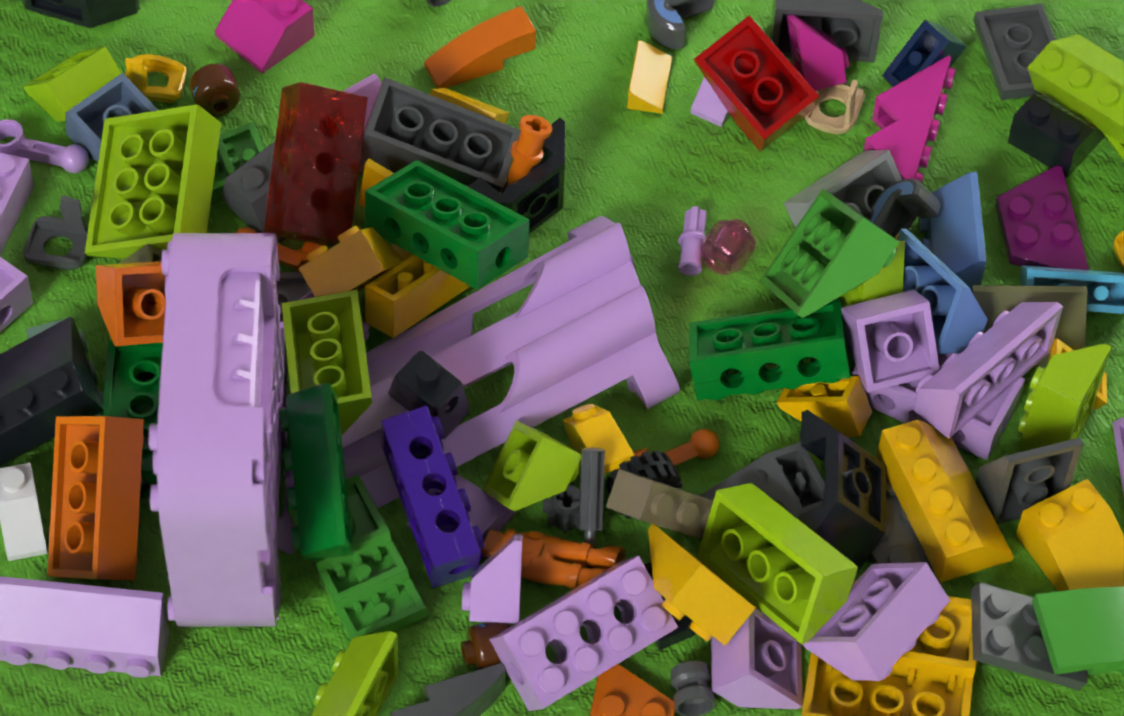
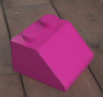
M232 0L215 29V36L263 74L315 37L313 8L303 0Z

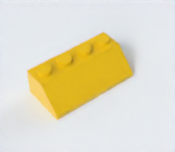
M920 420L882 430L877 458L886 465V476L939 582L941 583L1013 561L1014 556L952 437L948 439L931 424Z

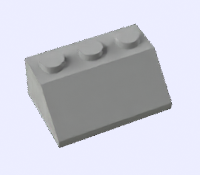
M865 150L785 201L784 205L796 228L823 188L870 220L871 209L875 200L885 189L893 183L901 181L902 178L889 150Z

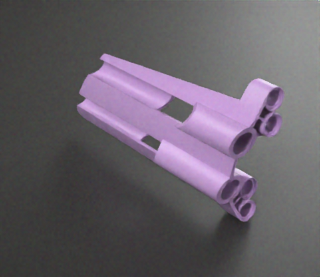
M601 215L568 232V240L570 241L402 332L395 338L366 352L373 403L342 435L346 479L359 474L377 508L400 497L381 446V420L408 412V410L391 398L388 392L396 374L419 350L424 351L458 378L464 388L512 363L514 365L513 381L503 402L457 426L445 440L442 439L444 454L451 452L456 467L506 442L516 420L533 428L625 379L630 393H636L645 405L646 410L679 393L680 388L677 379L659 345L651 306L645 289L638 280L635 265L620 222L614 223ZM534 283L528 297L518 312L472 335L474 313ZM448 404L445 408V411L450 408ZM285 470L286 501L283 515L278 519L277 545L280 550L289 555L295 552L292 541V527L295 526L286 506L289 505L288 487L294 486L293 471Z

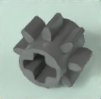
M569 483L564 492L550 497L551 499H544L542 512L548 514L547 525L549 527L555 525L565 534L567 531L579 528L580 490Z

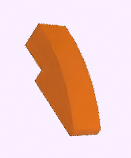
M522 6L490 18L459 35L425 60L424 66L437 89L448 88L502 70L504 59L536 49V29Z

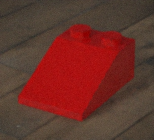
M750 15L694 58V62L737 126L760 152L815 109L819 99L817 92Z

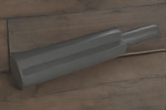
M589 447L581 449L579 530H585L584 542L592 544L596 548V531L602 530L605 449Z

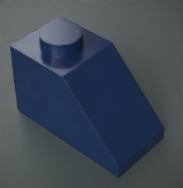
M924 19L882 76L893 86H896L948 55L951 57L949 66L951 68L967 46L944 26Z

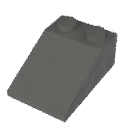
M860 0L773 1L770 39L785 57H792L787 16L794 14L831 36L840 48L843 47L846 50L849 61L875 63L883 10Z
M1081 438L1006 455L979 467L975 483L997 525L1021 519L1023 510L1070 487L1083 446Z

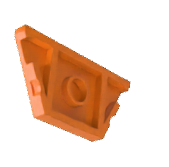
M619 664L600 674L597 678L590 716L675 715L673 700Z

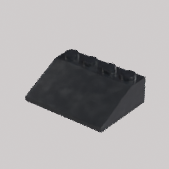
M72 317L57 323L0 354V466L54 438L56 416H95L104 411L75 320Z

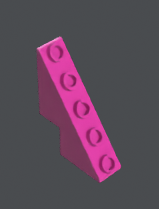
M949 55L876 96L872 120L881 130L865 139L863 151L889 150L902 180L917 179L921 183L923 181L924 174L918 172L920 167L927 168L932 147H928L927 143L928 140L933 142L936 140L940 121L935 120L936 114L943 116L948 98L947 94H943L944 88L951 90L956 69L949 67L951 61Z

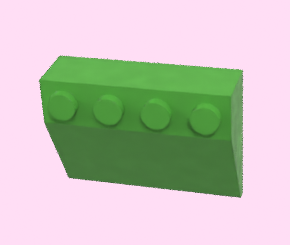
M822 188L760 281L797 315L805 318L874 277L880 272L882 267H887L896 255V247L899 241Z

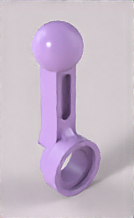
M11 119L0 121V141L6 137H15L9 143H0V152L61 166L65 171L73 174L82 172L88 166L89 156L82 146L73 144L65 147L28 139L25 137L19 122Z

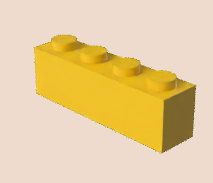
M412 255L365 286V322L388 336L395 338L471 286Z

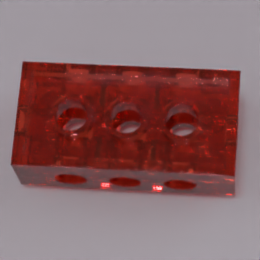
M303 82L282 88L264 233H275L278 237L314 242L319 245L332 247L340 243L337 238L340 234L352 228L368 97Z

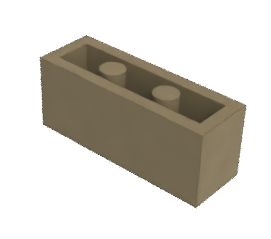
M619 469L606 507L641 521L702 539L713 500Z

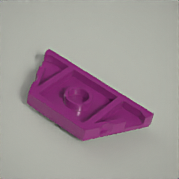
M1062 165L1055 166L997 197L995 207L1010 264L1019 267L1022 265L1089 270Z

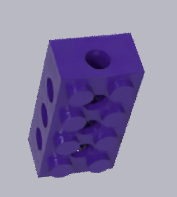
M423 406L381 420V446L430 583L434 589L472 576L473 572L479 568V560L483 559L482 549L485 548L478 525L472 527L470 525L468 512L471 511V506L464 488L457 489L455 476L458 475L454 458L451 452L444 454L442 439H445L440 420L438 416L431 418L428 407Z

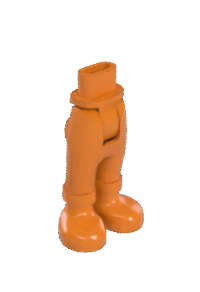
M490 529L484 541L483 557L489 559L515 535L516 530L508 529L506 533ZM538 531L516 533L523 535L521 577L541 584L566 586L574 590L625 560L626 556L625 549L615 545L594 548L592 544L586 542L579 543L545 535Z

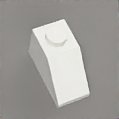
M31 463L0 468V524L8 561L48 554Z

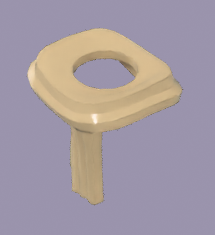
M852 80L850 86L839 84L817 90L819 99L815 109L805 116L806 122L813 128L826 133H847L855 125L865 98L863 89L857 88V80ZM834 99L843 102L846 105L845 114L839 117H829L820 111L819 106L826 100Z

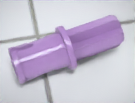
M692 206L690 210L685 212L683 233L680 234L678 240L681 246L678 268L679 272L686 276H696L702 272V254L708 242L705 235L707 213L705 210L699 209L698 206Z

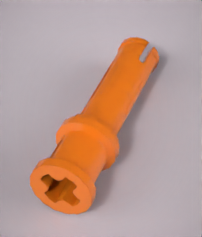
M525 115L521 118L519 123L521 132L518 140L513 142L510 149L513 161L502 193L509 184L517 183L529 174L534 166L541 162L544 155L542 150L544 141L550 137L552 132V125L546 119L537 115Z

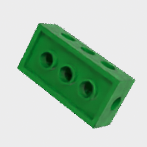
M418 160L365 190V228L372 227L382 238L477 290L528 257V218Z
M841 300L832 301L805 318L800 317L790 308L689 323V363L697 400H721L731 395L745 393L756 395L765 390L778 388L796 389L805 384L819 382L835 383L841 379L851 378ZM808 358L817 359L813 363H804V360ZM769 364L779 365L773 369H766V366ZM734 369L740 371L739 373L734 375H730L728 373V371Z
M108 340L102 402L104 411L101 413V416L144 419L140 496H150L151 485H158L157 474L153 473V450H150L149 428L150 424H158L163 343L114 346L112 340Z

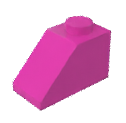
M794 14L788 15L787 22L793 66L815 91L846 83L845 69L849 68L846 50L843 47L840 48L831 36Z

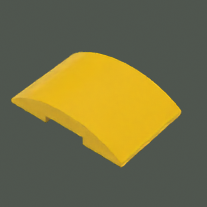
M948 596L950 601L939 613L938 620L921 633L916 639V645L904 653L893 665L892 672L880 681L852 680L810 652L801 716H969L973 678L977 661L973 660L971 600Z

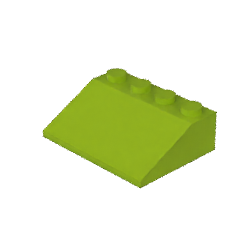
M198 104L105 119L85 254L94 257L125 259L147 244L161 251L167 250L168 242L172 241L174 233H207L221 123Z

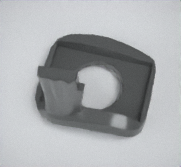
M63 195L59 205L63 219L49 216L39 217L32 226L24 249V257L26 261L62 270H74L84 265L88 257L85 254L88 227L85 226L80 200ZM55 237H66L73 243L71 251L65 256L47 255L44 247L50 239Z

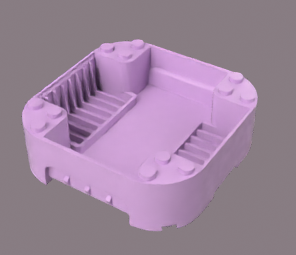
M174 233L172 241L168 242L167 250H162V274L166 275V309L158 424H150L149 447L150 450H153V473L157 474L158 484L151 485L150 507L151 511H159L171 590V596L168 597V620L176 621L178 627H277L281 604V577L277 545L281 453H284V447H287V431H282L280 408L287 407V359L284 322H280L281 307L278 305L276 281H280L276 234Z

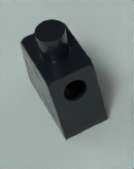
M421 350L396 374L388 392L391 398L408 411L427 406L431 418L438 416L445 439L470 413L462 382ZM448 404L450 408L445 411V408Z

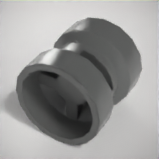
M687 661L671 669V684L677 692L673 698L676 713L681 716H701L715 708L714 692L709 688L712 675L708 664L701 661Z

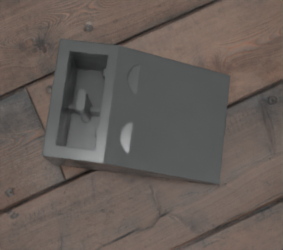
M799 442L766 453L700 495L714 500L716 490L753 483L799 520V514L825 505L823 495L825 482L808 451Z

